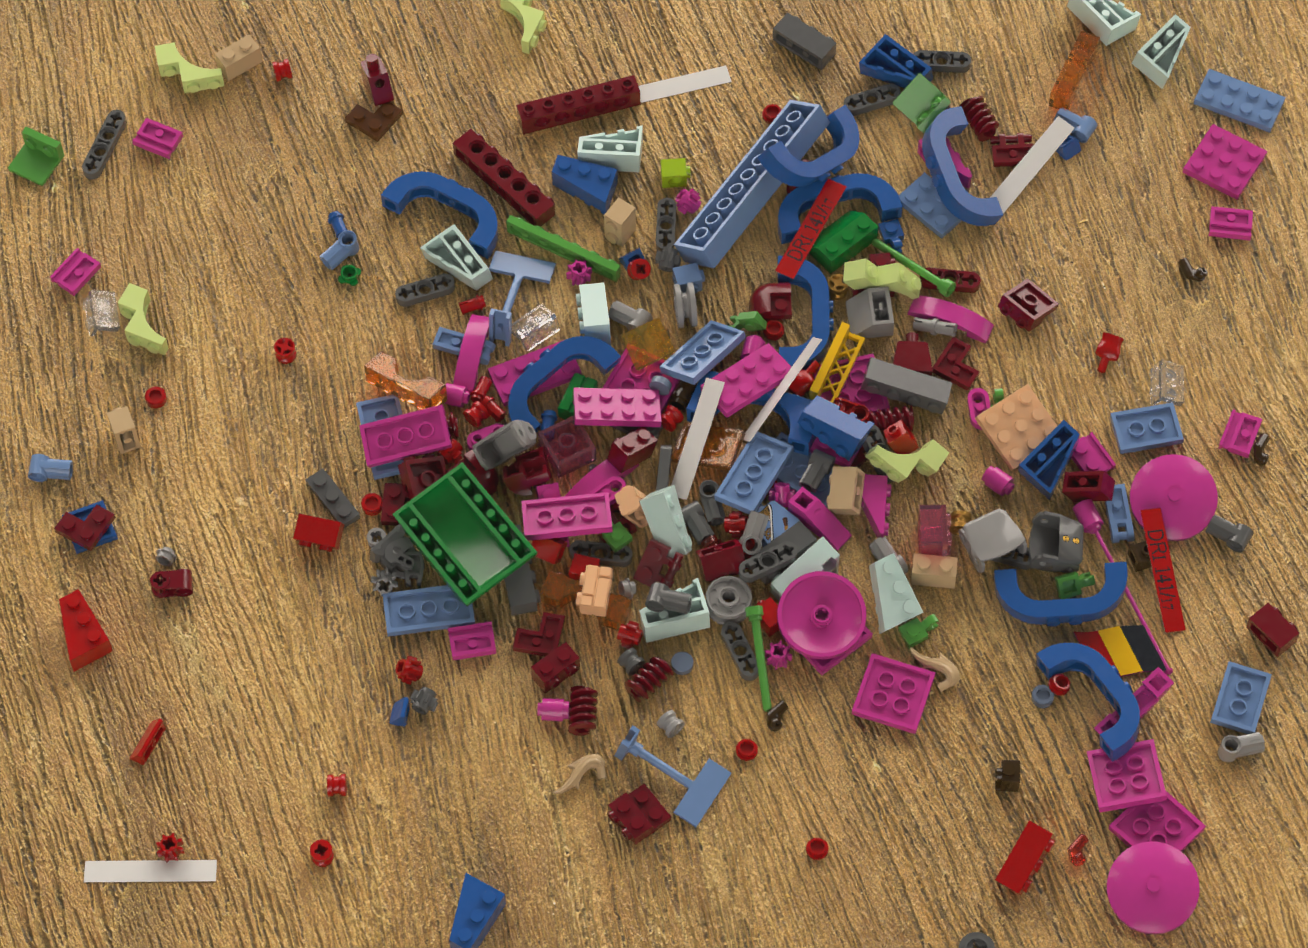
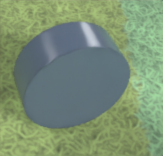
M654 376L649 387L651 390H659V395H667L671 390L672 384L663 376Z
M687 652L676 653L671 659L672 670L679 675L690 673L693 669L692 656Z
M1038 685L1032 691L1031 700L1035 706L1047 708L1053 703L1054 693L1050 690L1049 686Z

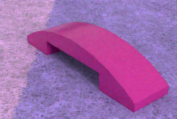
M919 296V298L914 299L907 314L922 319L936 318L942 322L957 323V329L967 332V337L985 344L994 327V324L967 308L949 301L927 296Z
M474 314L469 319L463 337L453 381L455 385L467 387L468 392H472L475 389L485 341L489 336V317Z
M606 459L586 474L565 496L589 494L591 490L613 476L624 479L639 467V464L620 473Z
M1159 667L1133 693L1139 705L1140 720L1174 684ZM1116 710L1112 714L1109 713L1094 728L1099 735L1118 722L1120 717Z

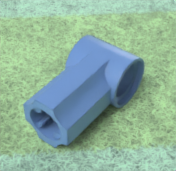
M1063 107L1058 110L1054 118L1055 120L1059 116L1073 126L1072 136L1078 138L1081 143H1086L1098 126L1092 117L1087 115L1080 117Z
M351 230L341 232L338 240L319 256L320 260L329 270L336 268L348 256H354L358 253L359 243L356 234Z
M43 454L31 456L28 472L29 479L44 482L47 478L70 480L72 478V460L50 459Z

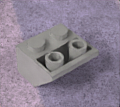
M889 287L868 288L846 301L851 333L864 338L893 336L894 318Z

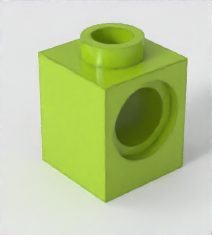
M685 158L662 159V188L687 187V178H691L690 166H686Z

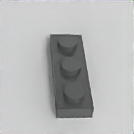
M323 468L305 479L308 487L335 521L345 524L344 528L360 519L359 512Z

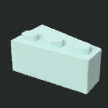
M1069 0L1067 7L1106 46L1136 30L1141 13L1137 11L1133 13L1124 7L1125 4L1120 1L1116 3L1113 0Z
M1175 14L1137 52L1132 64L1163 89L1191 27Z
M643 125L637 126L636 130L624 131V129H620L614 134L605 135L604 132L579 137L578 160L615 168L620 172L640 173Z
M455 224L420 247L425 259L476 291L493 279L487 265Z
M604 282L579 285L580 293L576 294L577 306H581L577 308L578 320H582L579 321L580 334L598 338L611 346L610 322Z
M675 485L652 492L640 500L653 538L671 548L668 556L673 558L676 552L683 555L689 553L692 550V541L687 533Z
M822 536L783 573L773 578L771 594L780 601L788 585L807 573L826 571L838 574L839 553Z
M894 553L869 565L872 590L876 603L875 610L878 616L879 634L923 613Z
M698 578L694 579L692 584L683 589L680 587L675 590L692 594L689 613L685 614L664 609L662 612H654L647 607L639 610L641 627L646 643L710 628L709 610Z

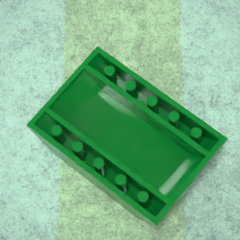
M463 462L393 513L394 518L409 539L455 596L466 606H469L538 554Z

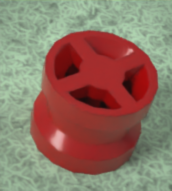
M288 58L279 63L276 61L272 62L277 82L283 78H293Z
M645 259L633 260L627 266L628 276L636 281L647 278L651 272V266Z
M284 337L275 342L274 350L278 362L289 364L296 359L297 353L292 339Z
M475 401L470 409H466L463 412L465 419L475 428L481 425L482 420L490 417L489 411L479 401Z
M668 405L665 408V413L661 414V425L669 432H673L676 429V425L684 420L681 411L672 405Z
M341 774L340 776L327 775L328 797H333L335 794L347 796L346 774Z
M317 840L311 845L310 855L316 866L326 867L333 862V848L327 840Z

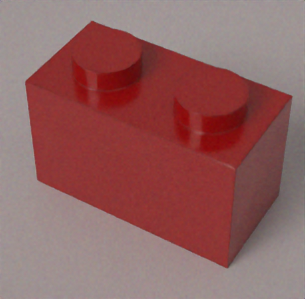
M299 513L293 539L299 541L298 545L311 548V544L320 546L319 550L332 552V549L339 550L345 524L339 521Z

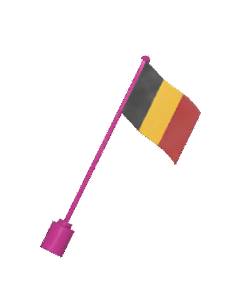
M1086 499L1079 502L1072 509L1078 522L1083 525L1085 533H1095L1109 562H1114L1099 533L1104 522L1093 501ZM1127 585L1125 593L1142 625L1117 626L1092 632H1073L1079 644L1099 652L1111 666L1114 665L1117 668L1120 677L1142 672H1153L1157 667L1167 675L1173 672V669L1169 668Z

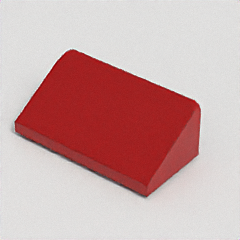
M158 718L149 724L130 756L132 761L145 765L166 730L163 719Z

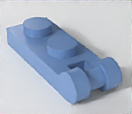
M439 327L432 344L433 349L459 356L464 333ZM485 341L480 364H489L491 359L490 353L494 351L496 346L493 342Z
M1117 484L1114 486L1112 501H1104L1111 542L1119 543L1120 540L1132 542L1135 537L1125 484ZM1118 527H1125V531L1118 532Z

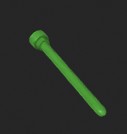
M875 238L872 240L874 247L884 253H890L891 258H895L899 263L936 285L940 294L949 297L954 292L956 283L952 280L940 279L879 239Z
M757 605L746 607L745 613L746 618H749V622L752 624L763 710L768 712L772 709L760 624L764 613L763 606Z

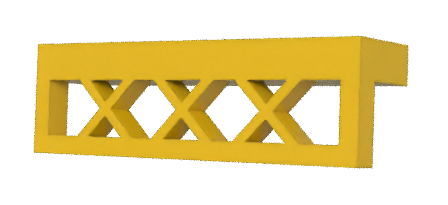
M841 323L810 388V400H813L817 395L821 396L823 392L829 390L833 394L830 402L833 403L834 399L839 397L865 342L864 337L849 332L850 324ZM847 339L858 342L857 347L848 350L845 345ZM847 356L849 364L840 367L837 362L838 358ZM839 373L841 381L832 384L829 377Z

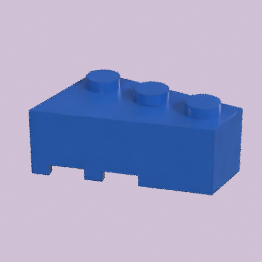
M817 395L804 409L797 423L803 429L815 435L823 444L836 451L839 456L849 461L862 447L875 423L871 421L865 423L857 419V415L852 412L848 415L839 410L840 406Z
M468 873L465 874L449 939L450 948H479L506 905L504 893Z

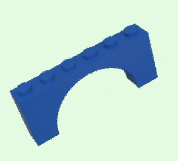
M709 371L699 380L686 408L688 422L693 420L702 392L701 385L705 383L706 378L711 379L718 375V372ZM776 388L750 404L764 406ZM785 392L773 411L783 418L789 428L788 444L793 446V452L809 456L810 448L816 436L803 429L797 422L804 409L812 400ZM716 408L715 415L720 412L718 408Z

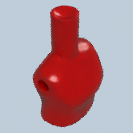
M1103 332L1095 352L1101 358L1097 369L1098 372L1105 373L1109 361H1118L1121 345L1124 341L1123 338Z
M814 360L806 370L801 369L788 387V390L800 397L810 392V388L815 380L812 375L821 365Z

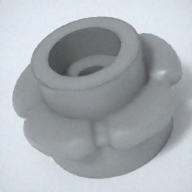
M163 547L156 551V561L161 565L171 566L177 559L174 550L169 547Z
M625 578L624 581H619L618 583L621 598L632 599L633 594H636V585L633 581L630 582L629 578Z

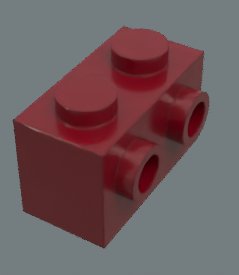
M645 427L631 430L626 436L616 438L611 443V450L607 460L620 473H623L649 459L653 454L658 439Z
M1101 470L1065 472L1062 493L1072 502H1081L1086 499H1091L1092 501H1112L1115 480L1107 472Z
M737 539L695 551L701 576L705 581L713 582L726 575H738L739 566L745 561L742 544Z
M1269 603L1249 618L1246 626L1277 658L1294 645L1299 636L1297 627L1292 622H1288L1282 616L1281 611Z
M565 642L531 666L532 679L546 694L580 669V657Z

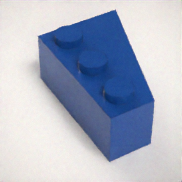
M886 34L859 62L860 74L895 84L902 88H906L918 73H921L930 82L933 80L932 68Z
M557 155L552 169V183L555 187L573 197L580 198L586 205L597 208L601 211V214L605 215L618 183V174L615 168Z
M1063 420L1019 464L1018 472L1049 500L1079 442L1080 434Z

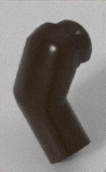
M1183 258L1178 262L1187 279L1197 282L1205 280L1208 274L1205 268H1192L1187 258Z
M1264 433L1260 434L1254 444V461L1262 465H1266L1269 458L1268 454L1263 453L1270 439Z
M783 700L766 714L767 726L771 731L775 732L782 728L780 716L789 709Z

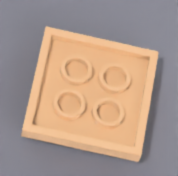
M1026 384L975 418L1011 471L1019 467V464L1057 427L1029 384Z

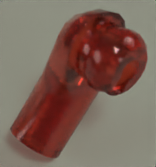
M1079 834L1068 847L1069 860L1077 867L1083 865L1086 861V857H1083L1082 848L1089 842V839L1084 834Z

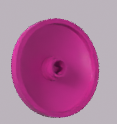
M1171 454L1149 461L1138 471L1131 485L1129 500L1132 514L1143 530L1140 510L1161 508L1167 541H1182L1198 535L1209 525L1217 508L1218 493L1213 477L1202 464L1187 456Z
M811 572L798 577L785 589L778 604L777 621L783 638L795 651L814 659H830L846 653L859 641L865 628L866 606L861 593L848 579L832 572Z
M1161 842L1139 843L1122 852L1111 866L1106 885L1107 898L1117 918L1127 927L1144 934H1163L1173 931L1184 924L1195 910L1200 891L1197 872L1188 857L1175 847Z

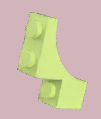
M500 0L501 9L514 15L524 29L521 39L522 52L530 54L532 48H535L538 44L540 32H544L547 25L544 11L532 8V0Z
M175 42L155 46L160 76L170 77L180 74L184 93H195L200 90L216 89L224 86L221 68L207 69L189 63L180 55Z
M865 258L845 262L843 282L854 290L889 287L890 291L901 293L911 299L919 298L921 279L900 263L876 266Z
M129 283L118 301L120 313L124 317L131 319L124 330L127 341L134 346L147 348V350L154 354L160 353L165 355L169 349L166 338L157 334L146 321V313L151 301L147 289Z
M932 439L924 444L918 452L912 454L892 453L877 445L870 449L865 457L870 460L874 467L884 471L890 480L899 483L909 476L914 467H916L920 474L927 477L936 473L950 452Z

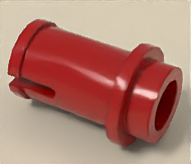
M478 294L474 298L458 302L462 315L478 309L482 311L486 307L483 295L478 296Z
M486 376L480 377L475 390L470 394L473 402H481L486 397L493 383L490 378Z
M486 396L480 402L486 407L497 423L501 422L507 415L493 397Z

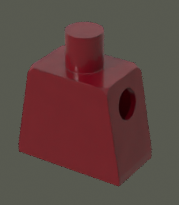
M376 54L367 55L366 60L361 61L360 66L364 85L374 105L378 106L393 101L394 96L389 76L381 58ZM379 80L381 87L375 86V82Z
M915 332L907 333L906 341L897 342L893 364L932 376L933 368L928 343L919 341V335Z

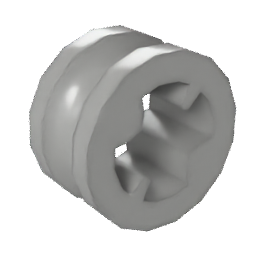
M373 528L368 532L367 540L369 547L373 548L379 542L378 540L377 542L373 541L374 536L377 538V535H379L381 540L386 536L383 529Z

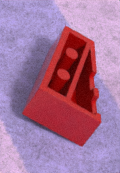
M79 589L59 599L68 655L73 672L113 651L107 635Z
M1029 820L995 881L1020 896L1023 892L1027 893L1033 883L1031 880L1035 872L1038 873L1044 864L1043 859L1047 853L1051 852L1055 845L1056 837L1054 834Z

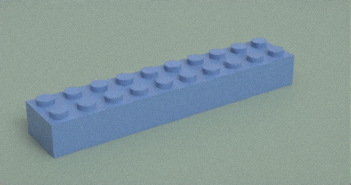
M789 100L675 242L674 246L684 262L691 264L697 262V265L715 268L728 250L731 249L732 245L782 184L781 181L774 178L763 167L757 157L769 147L782 141L788 151L796 159L801 160L830 123L821 105Z

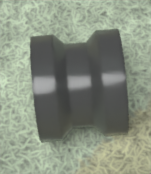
M630 648L621 654L617 663L620 666H624L626 673L632 676L640 668H643L645 660L637 655L635 648Z

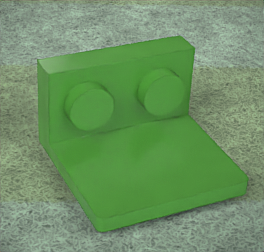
M918 73L893 101V105L914 122L923 133L933 120L951 103L950 99L921 73Z
M25 127L21 132L25 144L8 166V170L43 186L65 156L61 142L29 127Z

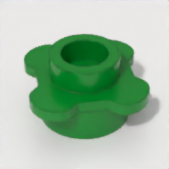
M353 265L343 266L341 268V276L338 277L339 283H348L351 286H356L358 284V276L361 275V269Z

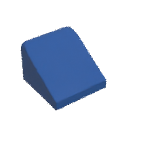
M1069 134L1056 152L1063 159L1069 160L1081 151L1078 138Z
M640 248L620 257L619 260L627 271V266L631 261L645 258Z
M403 697L394 703L390 717L391 725H407L410 710L408 697Z

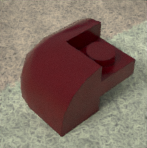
M767 283L758 286L750 296L749 312L757 311L767 323L771 320L792 319L791 283Z
M543 447L515 457V462L503 467V481L510 491L518 495H532V486H541L552 478Z
M473 450L463 454L464 459L447 470L448 473L463 462L490 496L497 491L496 488L499 483L497 470L495 468L485 470L480 465Z

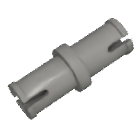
M915 317L913 330L930 332L931 335L935 336L943 334L955 337L956 333L954 332H957V323L942 322L936 318L928 320Z

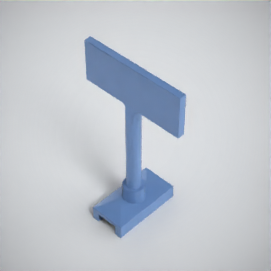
M495 250L489 270L514 276L503 309L491 308L489 341L494 342V339L505 341V346H510L512 341L511 309L522 279L550 284L556 263Z
M632 725L614 756L621 761L628 753L635 757L639 756L685 786L688 791L673 813L696 828L728 780L731 772L709 758L696 779L692 781L643 749L644 746L636 741L640 729Z

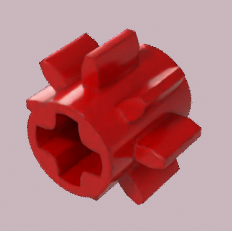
M453 438L451 439V448L437 452V456H443L446 465L449 463L457 464L463 458L461 456L463 447Z
M732 511L724 519L725 532L732 534V538H740L743 535L748 516L742 515V511Z
M629 620V623L626 625L621 624L617 639L621 640V647L630 649L634 645L639 646L643 636V630L639 629L640 623Z
M409 655L407 659L402 658L396 665L395 672L398 675L397 678L411 685L412 681H418L423 674L421 662L417 661L416 657Z
M174 833L171 836L163 834L161 842H156L157 848L160 849L157 851L158 857L164 856L166 863L174 859L178 861L179 854H184V849L181 847L184 844L182 838L176 840Z

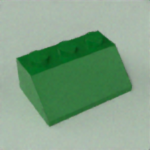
M849 210L820 232L809 254L832 274L844 265L845 262H848V260L872 244L873 239H877L878 225L865 213Z

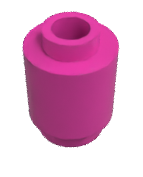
M758 335L746 337L741 359L763 347L765 341Z
M450 383L440 384L437 400L442 401V404L463 408L464 404H468L470 392L467 391V387Z
M988 467L981 478L987 487L1000 496L1009 495L1015 487V484H1013L1014 478L998 467Z
M543 698L542 703L538 702L537 716H541L542 721H563V719H569L570 702L564 701V699Z

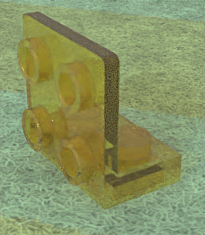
M659 317L621 335L636 370H640L663 358L666 360L675 353V349Z

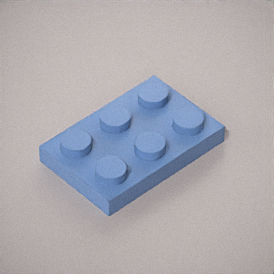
M925 172L899 195L903 208L941 239L962 221L944 206L936 187L933 185L932 178Z
M1173 402L1110 413V420L1120 454L1182 444L1184 441Z
M1229 661L1210 723L1245 734L1255 733L1272 674Z

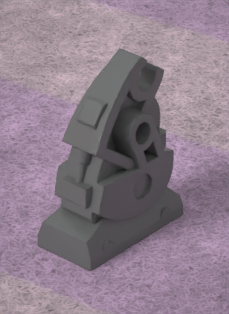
M397 525L370 549L369 560L374 563H380L384 569L387 567L391 574L396 572L397 578L405 579L407 587H411L410 579L412 578L417 580V586H421L425 569L422 553L416 551L413 542L406 537L407 534L402 527Z

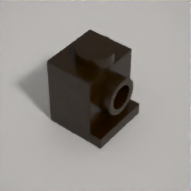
M1146 541L1129 545L1127 554L1135 572L1152 567L1149 553H1147Z
M1002 760L1001 767L995 770L996 791L1018 792L1020 786V760Z

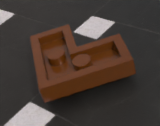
M390 102L382 104L374 114L357 104L345 117V122L378 142L403 115L402 109Z

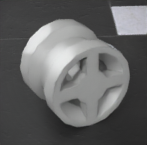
M674 710L667 711L657 721V726L665 730V735L668 738L677 735L685 725L682 719L676 717Z

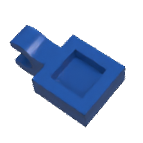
M894 219L878 223V230L883 243H890L893 249L902 253L901 247H903L901 240H904V233L899 220Z

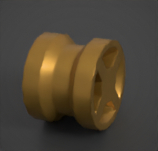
M833 274L828 279L829 297L834 300H841L847 296L848 285L843 282V274Z
M962 510L953 511L950 514L952 524L949 526V531L959 536V530L966 523L972 521V514Z

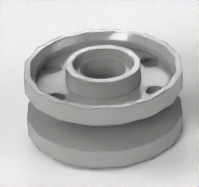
M693 282L687 283L686 293H682L679 284H674V308L678 328H684L685 318H689L691 326L696 327L698 325L697 304Z
M723 576L714 580L708 586L706 592V604L710 618L722 625L730 621L739 624L746 619L745 608L750 607L752 602L751 590L747 583L733 576ZM731 599L733 602L728 603L724 600Z

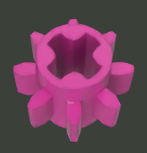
M693 188L690 191L686 189L681 190L675 199L677 209L684 215L687 211L691 214L695 213L701 205L699 193Z
M575 260L572 265H567L569 272L566 273V278L572 279L573 286L591 281L592 267H587L586 261Z
M774 483V488L769 490L768 500L776 501L782 507H788V501L795 495V489H790L789 483Z
M782 641L776 644L770 643V650H765V657H768L767 665L774 666L775 670L780 667L787 668V661H792V654L789 653L790 646L785 647Z

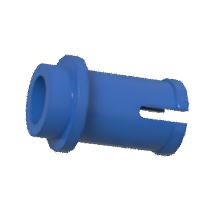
M334 211L328 215V223L332 225L338 238L339 234L347 230L343 221V214L339 211Z
M545 410L541 414L542 425L539 436L543 437L544 434V438L551 439L553 438L555 421L558 420L555 411Z

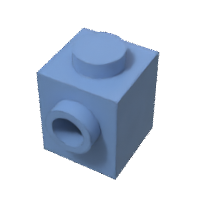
M697 262L672 268L673 282L680 285L682 293H686L687 283L693 282L695 294L698 291H702V282H705L703 270H699Z

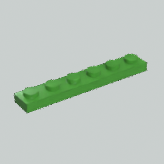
M510 215L506 221L507 232L573 263L575 260L586 261L587 267H592L593 272L617 282L621 276L620 265L612 259L603 258L595 251H588L575 242L571 243L564 240L558 234H551L540 226L529 224L523 218H516Z

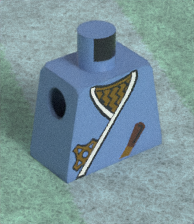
M771 501L765 506L761 504L756 511L770 516L761 541L762 547H765L800 521L776 501Z

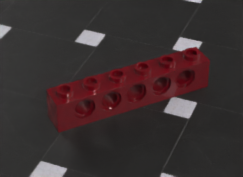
M635 75L518 104L516 105L517 119L524 135L641 105L640 89Z
M469 129L452 143L454 155L530 224L541 227L555 216V202L553 199L545 196L535 183L532 184L528 181L525 174L520 170L517 171L510 160L504 159L494 146L487 144L480 133L476 134L472 129Z

